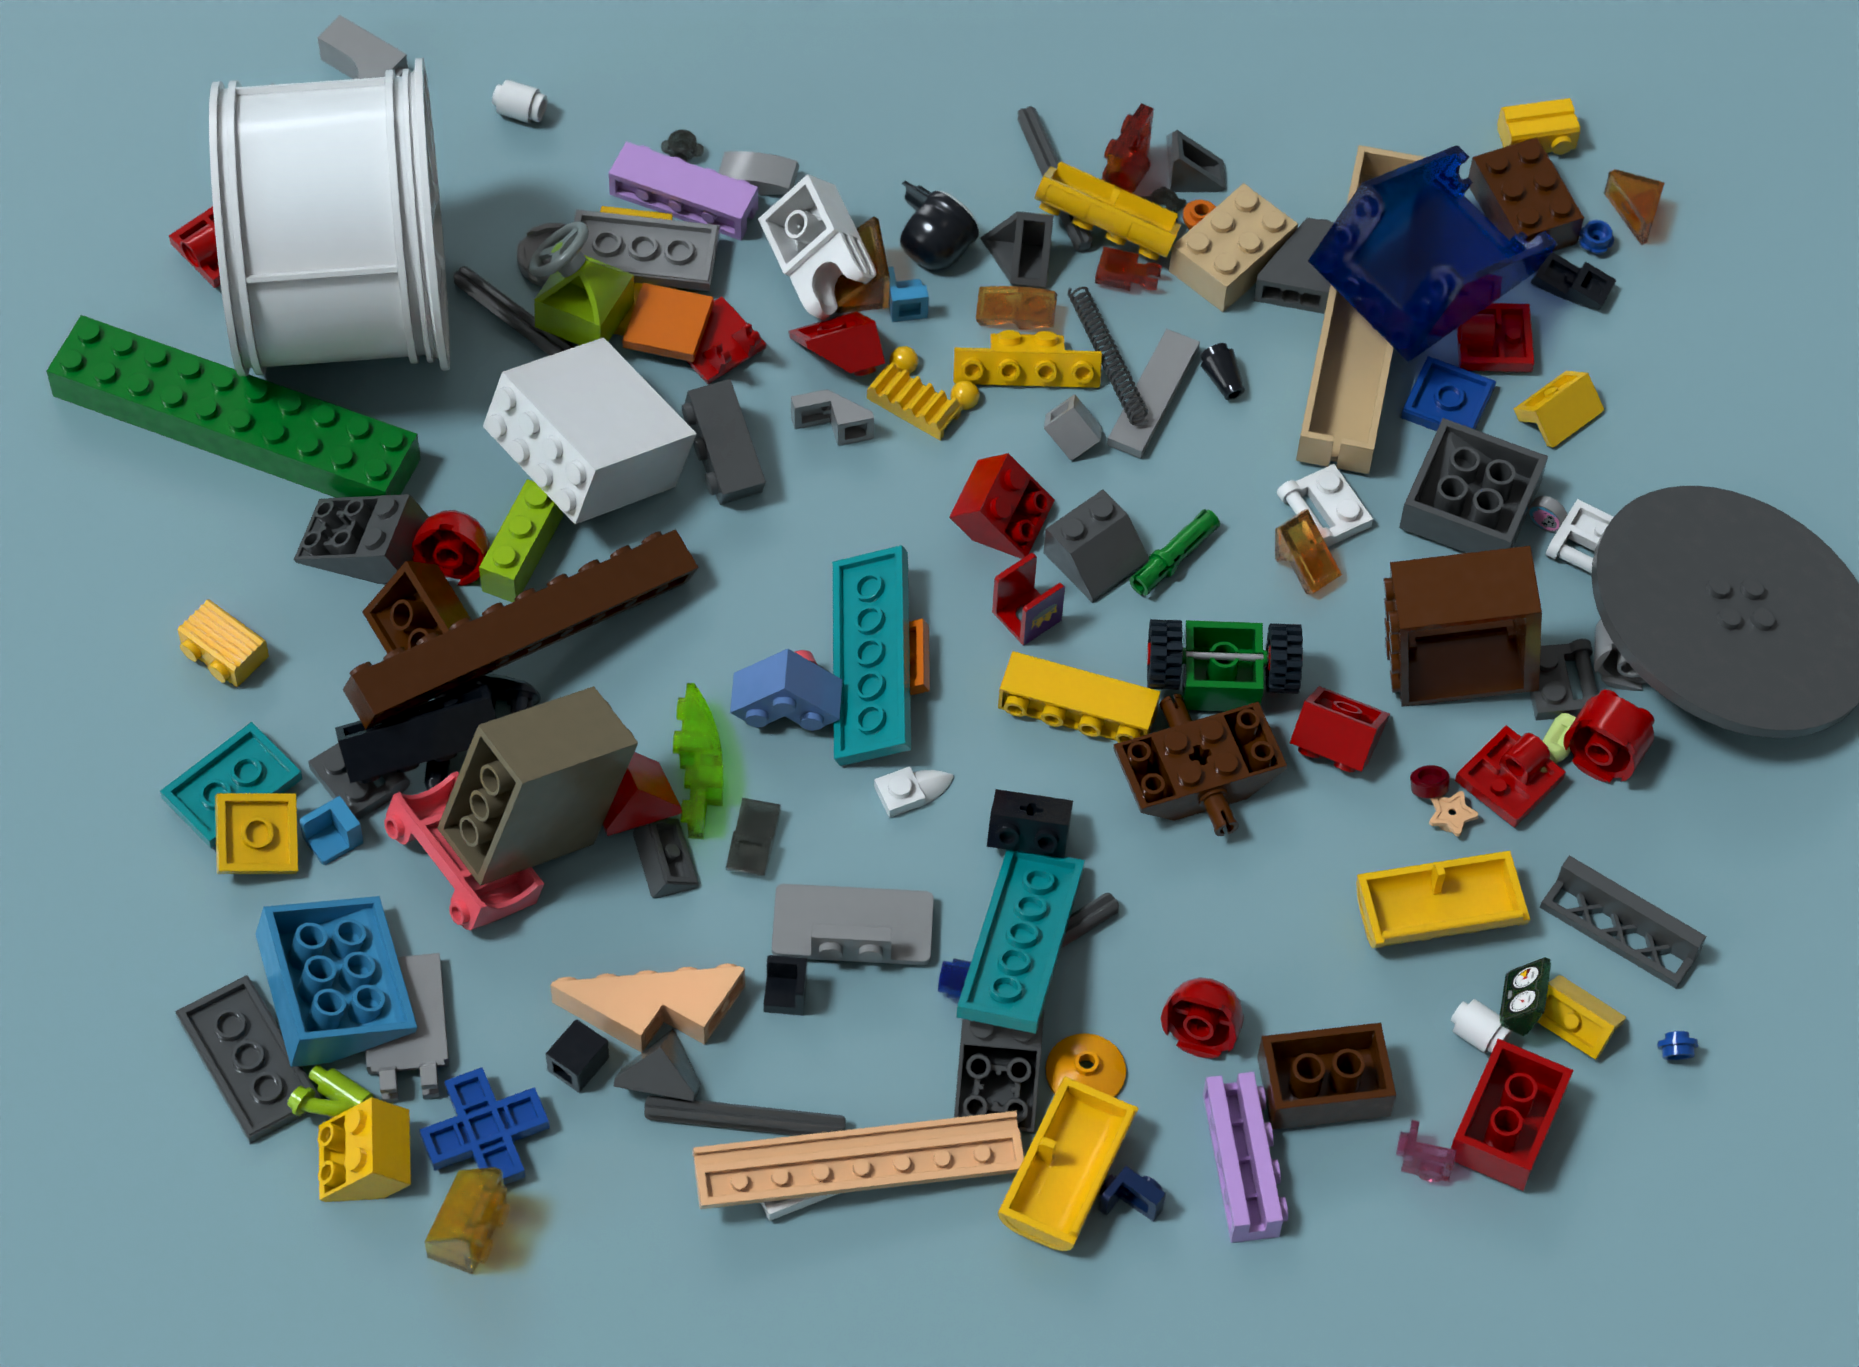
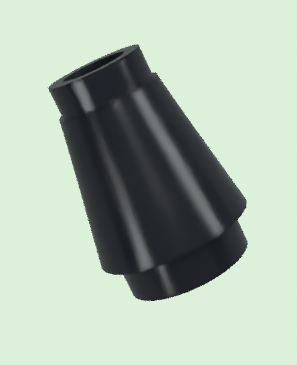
M1218 343L1203 351L1200 355L1202 360L1201 368L1221 394H1223L1224 398L1231 400L1243 394L1245 388L1234 350L1229 349L1226 343Z

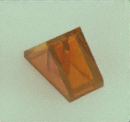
M1617 169L1609 172L1604 194L1638 242L1643 245L1648 241L1665 182Z

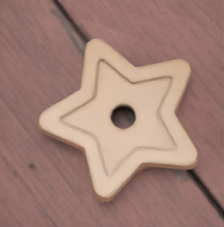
M1458 791L1450 798L1443 796L1431 798L1436 810L1429 821L1431 826H1439L1442 830L1452 832L1455 836L1459 837L1467 822L1478 819V812L1466 806L1463 791ZM1453 810L1456 812V814L1450 815L1449 811Z

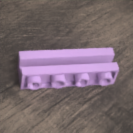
M627 141L608 173L610 195L660 213L673 214V217L686 222L720 225L721 234L738 240H742L747 231V218L753 219L758 210L757 186L751 185L745 180H737L719 174L710 168H702L687 163L679 157H670L653 151L647 146H638Z
M1254 1072L1238 1073L1236 1082L1225 1084L1223 1083L1222 1075L1206 1077L1203 1098L1230 1241L1233 1243L1279 1237L1283 1222L1288 1221V1208L1285 1197L1278 1196L1276 1184L1281 1183L1279 1162L1277 1159L1271 1160L1269 1147H1273L1272 1126L1270 1122L1264 1123L1262 1110H1266L1264 1087L1257 1086Z

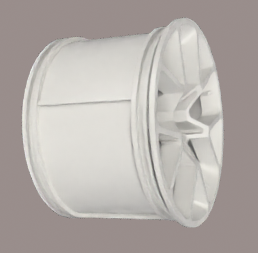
M415 58L414 71L410 72L409 68L403 69L402 76L396 77L395 70L393 69L386 70L385 77L248 87H242L239 80H233L229 82L226 89L222 81L212 82L209 99V146L214 225L225 321L232 359L238 376H248L250 368H253L256 375H264L267 367L409 357L410 363L416 364L419 363L420 356L426 355L428 363L434 362V358H437L442 371L450 370V335L443 230L433 121L424 58Z

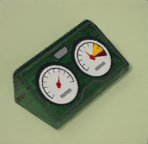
M1546 957L1515 968L1505 975L1499 1014L1501 1026L1524 1037L1543 1015L1550 976V959Z

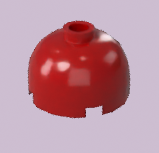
M456 510L441 511L427 518L417 531L412 543L415 553L413 561L437 564L445 577L460 579L457 586H463L476 581L480 577L479 566L489 550L490 543L484 527L474 517Z
M1199 977L1182 983L1172 992L1163 1007L1160 1019L1165 1034L1168 1036L1169 1032H1171L1179 1040L1176 1046L1181 1050L1197 1057L1216 1058L1220 1056L1222 1051L1228 1049L1231 1051L1234 1048L1241 1032L1244 1016L1241 1002L1232 989L1212 978Z

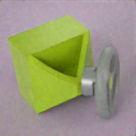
M579 221L569 223L554 232L539 246L531 258L529 272L532 276L543 278L550 275L534 299L535 327L578 345H583L603 337L609 342L634 303V275L583 255L580 250L587 241L589 229L585 223ZM551 259L550 263L540 267L543 260Z

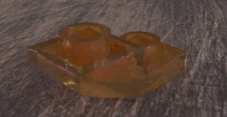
M979 287L975 319L980 326L1015 323L1019 330L1054 327L1057 294L1055 291L1031 287Z

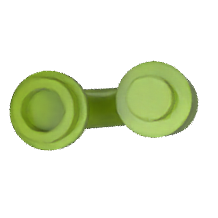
M316 1065L310 1071L308 1078L318 1084L317 1091L329 1100L314 1098L315 1090L310 1087L304 1088L299 1086L289 1097L287 1106L292 1109V1113L296 1116H300L306 1111L335 1117L371 1097L374 1098V1095L335 1068L326 1071L319 1065Z

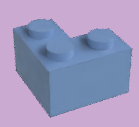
M785 649L734 673L730 713L756 728L764 727L785 716L806 730H819L840 719L842 679L792 650Z

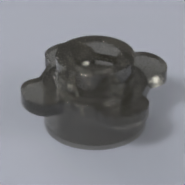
M683 129L672 132L668 140H664L661 144L663 153H667L671 157H679L685 162H688L693 157L702 156L704 152L703 146L696 143L695 135Z

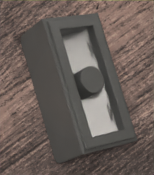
M666 818L635 828L633 837L651 897H663L696 889L699 886L679 819Z

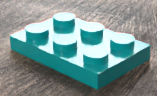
M250 722L160 790V794L167 805L212 849L216 846L215 796L217 793H285L300 782L303 777L301 770Z

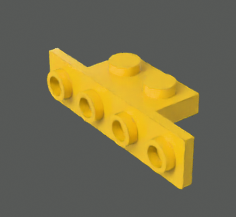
M1004 330L999 332V334L991 333L990 348L954 347L953 382L956 384L960 381H970L975 385L1098 388L1101 380L1102 351L1065 350L1064 335H1057L1050 331H1041L1033 335L1020 334L1013 330Z

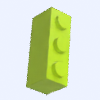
M527 479L479 566L482 592L510 602H515L514 599L524 591L564 516L563 511L532 480Z

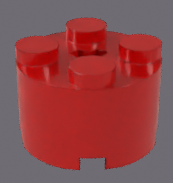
M1604 689L1585 703L1564 735L1563 745L1566 751L1570 747L1571 752L1575 756L1572 762L1588 776L1602 782H1611L1613 778H1622L1621 782L1626 781L1632 776L1653 743L1654 730L1652 725L1655 720L1648 710L1638 708L1631 702L1620 698L1615 692Z

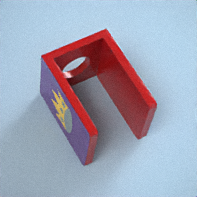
M1033 552L998 574L994 579L992 612L1023 646L1062 621L1065 586L1062 583H1058L1042 595L1034 588L1037 556ZM1023 607L1022 620L1020 621L1016 616V612Z

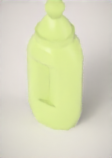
M1561 713L1554 719L1542 740L1549 749L1550 760L1556 764L1564 760L1571 751L1570 747L1567 751L1565 750L1563 739L1576 717L1568 713ZM1543 767L1541 772H1547V769Z

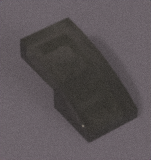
M742 798L736 830L733 831L726 870L765 877L781 814V804Z

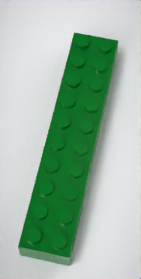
M83 315L77 320L46 371L53 397L335 498L401 495L421 459L418 435L416 433L250 374L248 376H238L233 368Z

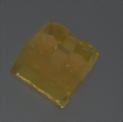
M491 1167L458 1171L425 1239V1247L429 1259L472 1275L479 1262L484 1264L487 1261L493 1246V1240L490 1238L496 1226L501 1228L504 1225L510 1209V1205L506 1203L507 1187H504L502 1170Z

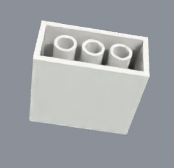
M604 337L503 371L483 424L487 432L574 524L676 487L697 434Z

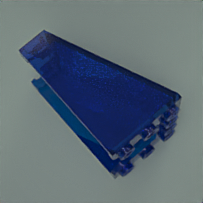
M1458 145L1362 182L1308 260L1407 361H1411L1537 272L1558 244L1546 231L1537 234L1531 242L1525 241L1528 236L1524 232L1514 235L1509 240L1464 196L1473 182L1469 178L1462 180L1459 175L1461 164L1466 163L1470 157Z

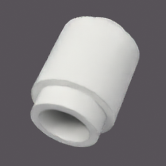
M508 79L502 85L498 84L492 97V104L496 106L497 114L527 123L532 121L540 122L542 120L548 101L547 95L542 94L540 89Z
M1473 999L1469 1004L1463 1001L1450 1020L1455 1024L1453 1033L1483 1053L1488 1051L1492 1053L1497 1039L1499 1038L1507 1042L1513 1032V1028L1506 1025L1507 1020H1504L1505 1018L1502 1017L1503 1021H1501L1499 1014L1476 999Z

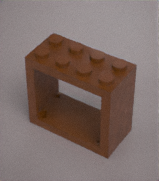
M1531 546L1390 562V577L1383 578L1386 616L1384 618L1386 633L1385 649L1387 660H1390L1391 666L1390 682L1392 693L1399 692L1401 707L1539 691L1542 609Z

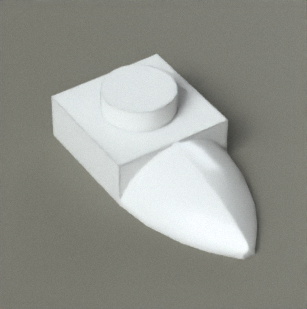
M909 766L874 779V788L888 817L891 818L934 801L945 792L954 776L951 773L937 770L913 772Z

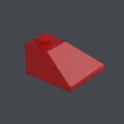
M858 311L788 331L791 339L847 372L854 373L855 376L871 374L876 371L875 366L885 364L876 322Z

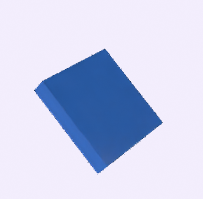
M1428 356L1403 407L1401 418L1434 431L1438 430L1443 418L1476 430L1495 389L1496 381Z

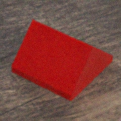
M634 752L602 825L607 836L682 814L681 806L659 762Z

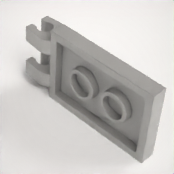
M440 953L397 957L417 1024V1030L415 1033L367 1049L366 1064L368 1075L379 1074L382 1101L388 1103L399 1102L397 1072L420 1069L423 1099L439 1097L437 1067L449 1066Z

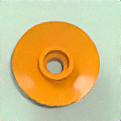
M1081 1033L1068 1036L1053 1047L1046 1061L1045 1073L1048 1085L1054 1094L1063 1077L1066 1076L1112 1097H1116L1125 1082L1126 1065L1121 1052L1112 1042L1095 1034ZM1081 1061H1089L1094 1066L1086 1069L1081 1067L1079 1063Z

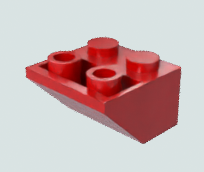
M1009 453L977 461L949 518L972 541L1022 559L1029 554L1055 500Z

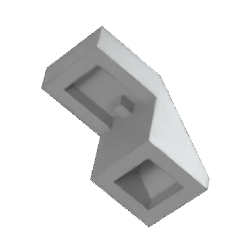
M828 389L791 396V419L794 429L831 422L838 446L874 439V416L872 411Z

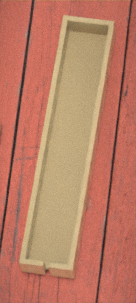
M1358 145L1296 461L1327 467L1330 461L1337 462L1336 467L1338 469L1369 474L1429 163L1428 157Z

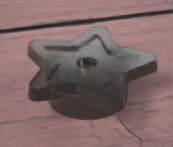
M1165 186L1153 191L1150 196H1142V198L1157 205H1165L1166 209L1175 213L1185 207L1187 203L1186 200L1178 198L1172 190L1167 189Z

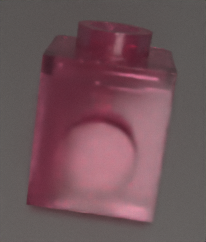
M1411 1120L1408 1133L1400 1131L1396 1155L1403 1157L1401 1172L1418 1175L1419 1178L1429 1182L1441 1180L1449 1182L1455 1162L1456 1150L1416 1142L1420 1121Z

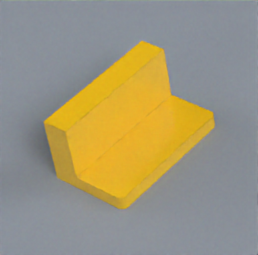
M1576 371L1563 372L1514 408L1519 421L1537 423L1548 447L1557 446L1604 411V407L1588 372Z
M1558 975L1545 985L1538 998V1005L1536 1001L1528 1017L1595 1060L1601 1055L1614 1031L1626 1019L1623 1014L1561 975Z

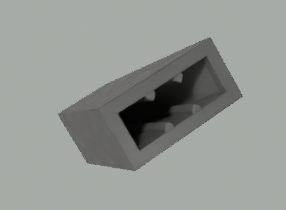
M1307 217L1258 273L1254 301L1325 314L1342 224L1326 219Z

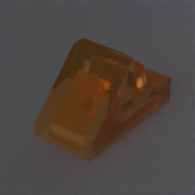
M1304 509L1275 528V559L1277 562H1290L1306 594L1315 593L1342 575L1308 509Z

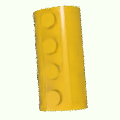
M1062 161L1058 163L1057 169L1050 166L1046 171L1034 199L1041 202L1040 209L1059 216L1061 211L1074 216L1072 223L1089 231H1092L1093 226L1107 231L1105 237L1116 244L1125 245L1126 241H1130L1140 246L1138 252L1147 258L1158 260L1160 255L1167 258L1181 227V224L1175 222L1178 218V213Z
M1511 851L1357 874L1356 889L1359 910L1368 942L1373 949L1464 933H1476L1502 927L1526 925L1530 922Z
M1064 1076L998 1211V1216L1002 1223L1013 1232L1043 1246L1060 1251L1071 1250L1139 1108Z

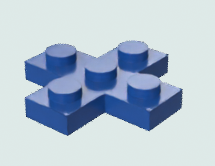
M483 1067L445 1080V1089L456 1116L419 1129L434 1171L473 1157L487 1191L525 1178V1169L513 1142L550 1128L549 1120L535 1087L496 1101Z

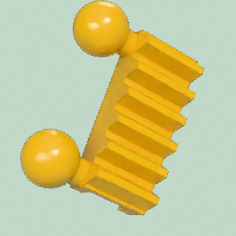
M908 346L897 347L890 355V365H887L868 387L867 399L934 438L941 440L944 437L945 428L953 419L957 420L961 416L962 410H969L976 406L980 397L979 390L970 381H960L952 387L950 392L951 400H949L945 391L941 390L937 393L931 383L925 386L922 384L920 377L916 376L914 379L910 377L909 374L913 373L918 366V355Z

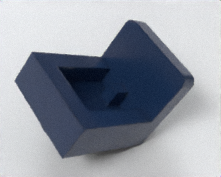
M1125 1166L1117 1177L1111 1174L1103 1183L1099 1195L1102 1196L1099 1211L1108 1215L1121 1199L1154 1222L1163 1211L1166 1193L1163 1192L1162 1187L1149 1176L1142 1177Z

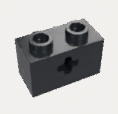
M996 789L990 814L986 847L1064 858L1073 800Z

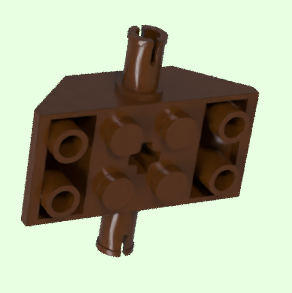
M1174 694L1175 703H1173L1169 695L1159 705L1170 728L1113 745L1138 808L1143 814L1173 821L1207 811L1217 836H1224V827L1227 834H1231L1238 829L1239 824L1229 804L1248 799L1287 769L1285 759L1259 702L1192 721L1183 696L1181 694Z

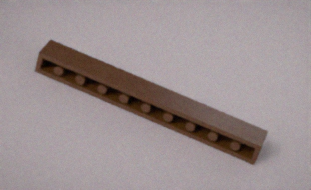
M676 529L662 535L661 531L655 532L646 537L641 542V545L633 549L629 545L621 547L610 555V559L600 563L598 559L592 560L583 565L578 570L579 573L568 577L567 574H561L547 583V587L536 592L534 588H530L520 593L514 599L515 602L506 606L501 602L487 608L481 617L471 621L470 617L463 618L454 623L449 628L450 631L438 635L437 632H432L418 640L417 646L405 650L404 647H399L383 657V661L372 665L370 662H365L357 666L349 673L350 678L343 691L364 728L368 729L687 583L699 567Z

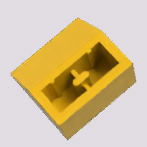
M371 1097L319 1125L318 1180L320 1201L384 1199L411 1185L410 1113L408 1109Z

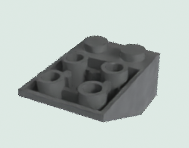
M410 494L319 499L294 561L306 566L377 584L387 583L405 561H413L415 554L412 548L413 540L417 531L429 516Z
M1044 1010L1036 1034L962 1019L954 1118L1017 1111L1018 1129L1023 1132H1034Z

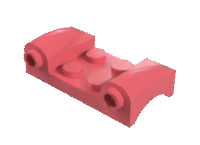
M456 771L436 786L422 793L406 795L398 792L393 794L386 813L384 826L388 836L396 839L401 844L406 845L410 841L418 840L455 889L449 906L452 920L466 930H473L536 904L544 882L534 869L530 867L487 884L479 885L437 829L459 775L458 771Z

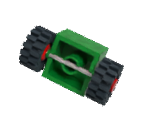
M1150 619L1147 643V687L1150 689L1179 690L1182 673L1181 664H1183V698L1187 710L1228 711L1255 702H1259L1261 706L1264 691L1263 667H1266L1267 693H1299L1303 665L1301 624L1270 623L1267 633L1266 650H1263V623L1186 620L1183 637L1181 620Z

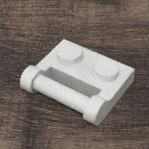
M1335 464L1300 480L1287 481L1277 490L1279 498L1283 503L1290 505L1310 534V542L1317 551L1328 548L1372 527V516ZM1307 495L1330 528H1323L1302 498L1303 496Z
M1577 499L1550 542L1545 555L1555 560L1559 557L1592 574L1593 558L1566 545V542L1570 539L1595 552L1598 541L1613 519V516Z

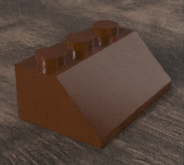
M405 561L362 611L387 654L399 647H404L405 650L417 646V641L432 632H437L438 635L450 631L449 628L454 623L463 618L470 617L437 564Z

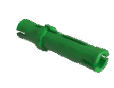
M1203 509L1161 550L1156 549L1149 556V561L1130 577L1129 581L1132 588L1138 594L1146 596L1162 579L1171 577L1177 571V566L1220 527L1218 517L1211 510L1208 509L1206 511V509Z

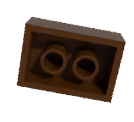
M1537 137L1472 157L1467 185L1513 264L1546 254L1549 250L1553 252L1578 243L1584 217Z
M1381 1023L1261 1037L1257 1059L1272 1130L1391 1116L1396 1099V1091Z

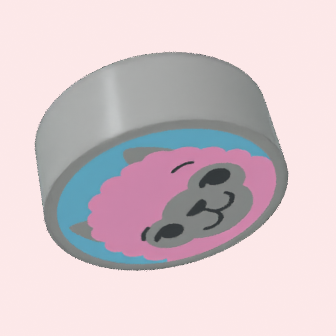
M1539 496L1534 499L1529 507L1528 516L1539 528L1549 532H1556L1565 520L1567 512L1557 500L1548 496Z

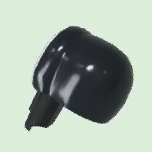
M904 181L902 183L906 187L904 198L916 212L902 231L900 237L902 249L913 261L925 268L932 270L949 268L960 259L969 245L978 238L979 228L975 217L964 204L949 193L937 190L930 192L921 185L915 186Z

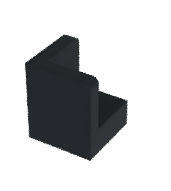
M767 956V978L763 1011L766 1013L803 1016L807 987V958Z
M574 1020L546 1052L547 1071L578 1093L581 1092L609 1059L608 1040L579 1020Z

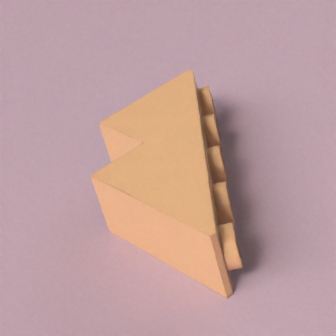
M726 963L709 969L682 967L673 972L657 973L653 970H644L635 975L625 976L607 973L589 979L562 977L550 984L552 1003L641 1053L664 1022L705 1045L744 989L745 968Z

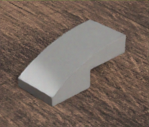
M730 151L724 152L719 174L737 180H745L751 185L757 186L759 196L786 194L794 187L800 165L796 160L777 155Z

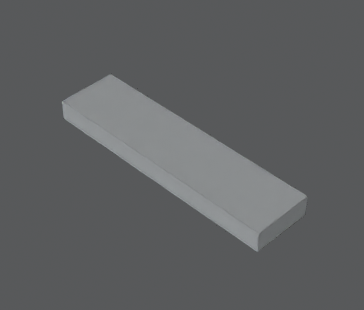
M1169 329L1165 330L1135 386L1138 389L1137 392L1140 393V397L1143 399V403L1146 405L1145 408L1148 409V414L1143 419L1133 420V422L1141 423L1146 419L1148 422L1141 426L1130 424L1123 409L1108 437V446L1142 458L1199 350L1200 341ZM1143 410L1141 413L1133 415V418L1142 416L1145 411Z

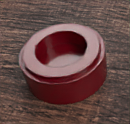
M1427 765L1419 767L1410 776L1411 791L1414 795L1421 798H1438L1445 795L1450 789L1449 773L1439 766Z

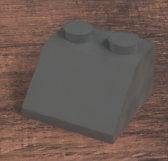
M1103 489L1045 530L1043 553L1092 603L1136 573L1149 561V556L1128 514Z

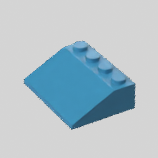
M380 896L263 907L255 935L291 1067L331 1063L416 1032L417 1024Z

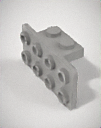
M780 884L777 886L775 893L772 954L774 956L814 960L926 965L931 959L933 894L929 891Z

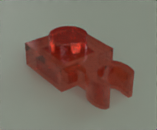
M1104 246L1095 275V283L1130 291L1132 283H1137L1144 289L1157 290L1158 279L1150 278L1148 275L1160 277L1162 266L1152 262L1146 264L1138 263L1139 254Z

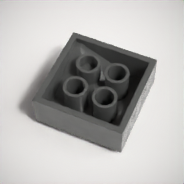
M1443 418L1404 503L1399 528L1466 553L1513 548L1528 514V509L1542 482L1548 456Z

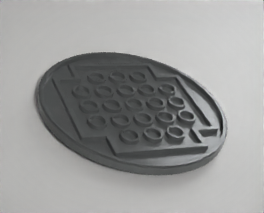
M1675 486L1646 493L1625 505L1610 521L1598 541L1592 561L1591 578L1596 607L1606 631L1624 659L1651 687L1666 699L1692 715L1721 728L1741 734L1767 738H1795L1826 730L1842 721L1858 706L1859 583L1838 555L1803 524L1777 508L1750 496L1706 486Z

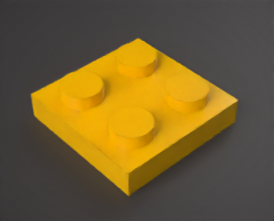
M296 793L216 794L217 874H296L298 872Z

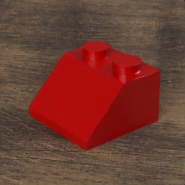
M1318 686L1304 701L1289 743L1298 746L1297 750L1308 757L1319 758L1323 756L1333 760V765L1347 772L1358 770L1362 772L1371 759L1390 713Z

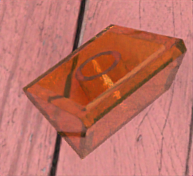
M874 216L859 226L857 231L873 262L877 275L865 285L841 274L837 279L834 290L838 305L835 312L838 314L889 308L890 275L879 219Z

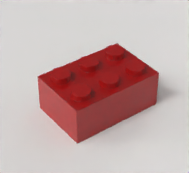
M1498 1038L1455 1134L1447 1159L1524 1191L1567 1091L1574 1070Z

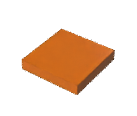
M643 283L622 340L623 348L694 362L714 306L713 297Z

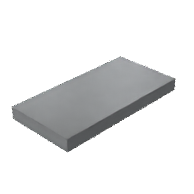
M576 210L574 222H583L589 229L587 241L580 250L583 255L633 274L634 283L710 291L720 225Z

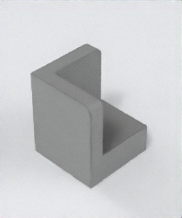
M1075 394L1045 416L1044 429L1070 460H1074L1101 441V425Z

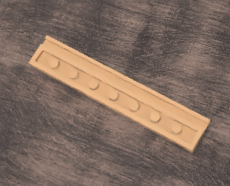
M1017 1111L693 1147L692 1155L695 1164L694 1170L700 1209L1017 1173L1024 1159L1020 1129H1018Z

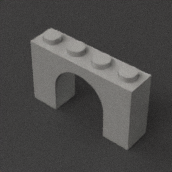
M341 15L317 37L321 60L352 79L385 77L386 70L393 69L395 70L396 77L402 76L403 69L408 68L407 54Z

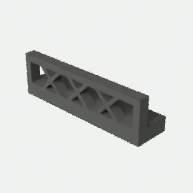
M1570 855L1561 866L1558 879L1540 905V908L1675 989H1677L1699 956L1707 937ZM1563 889L1577 897L1579 907L1566 909L1555 903L1554 900ZM1604 913L1611 918L1613 927L1599 929L1592 925L1589 915ZM1632 933L1641 935L1645 938L1647 948L1634 950L1626 945L1624 935ZM1671 953L1684 962L1677 972L1673 973L1660 965L1658 955Z

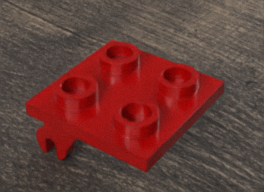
M721 296L714 301V306L694 362H686L708 385L765 349L766 343L760 338L758 331H754L750 323L747 324Z

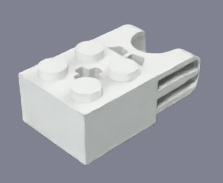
M807 174L758 218L783 273L790 277L802 305L808 313L821 320H826L837 310L838 305L834 290L837 279L841 274L865 285L877 275L873 262L836 186L832 183Z

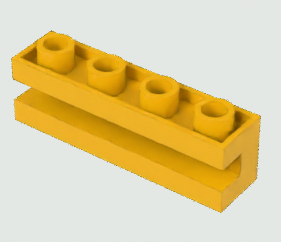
M1012 651L999 688L998 708L1005 710L1013 716H1028L1042 720L1050 726H1064L1079 730L1082 734L1090 737L1101 736L1120 743L1150 734L1151 725L1154 723L1158 712L1161 691Z

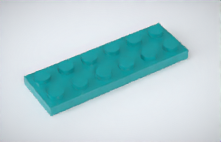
M903 545L832 562L833 675L842 679L840 719L834 722V760L839 766L911 750L908 552Z
M1006 850L957 1005L956 1018L1036 1034L1083 876L1085 860L1066 856L1058 858Z

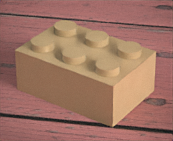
M1243 183L1172 245L1169 272L1220 311L1224 312L1257 283L1258 273L1297 230L1298 223Z

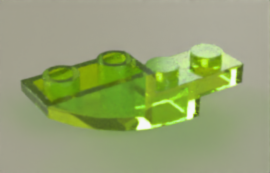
M687 683L685 698L678 697L676 719L682 721L681 731H674L673 754H679L680 769H685L684 788L690 789L689 800L682 799L680 821L681 823H687L688 838L704 839L707 805L723 806L722 748L713 715L705 698L695 683Z

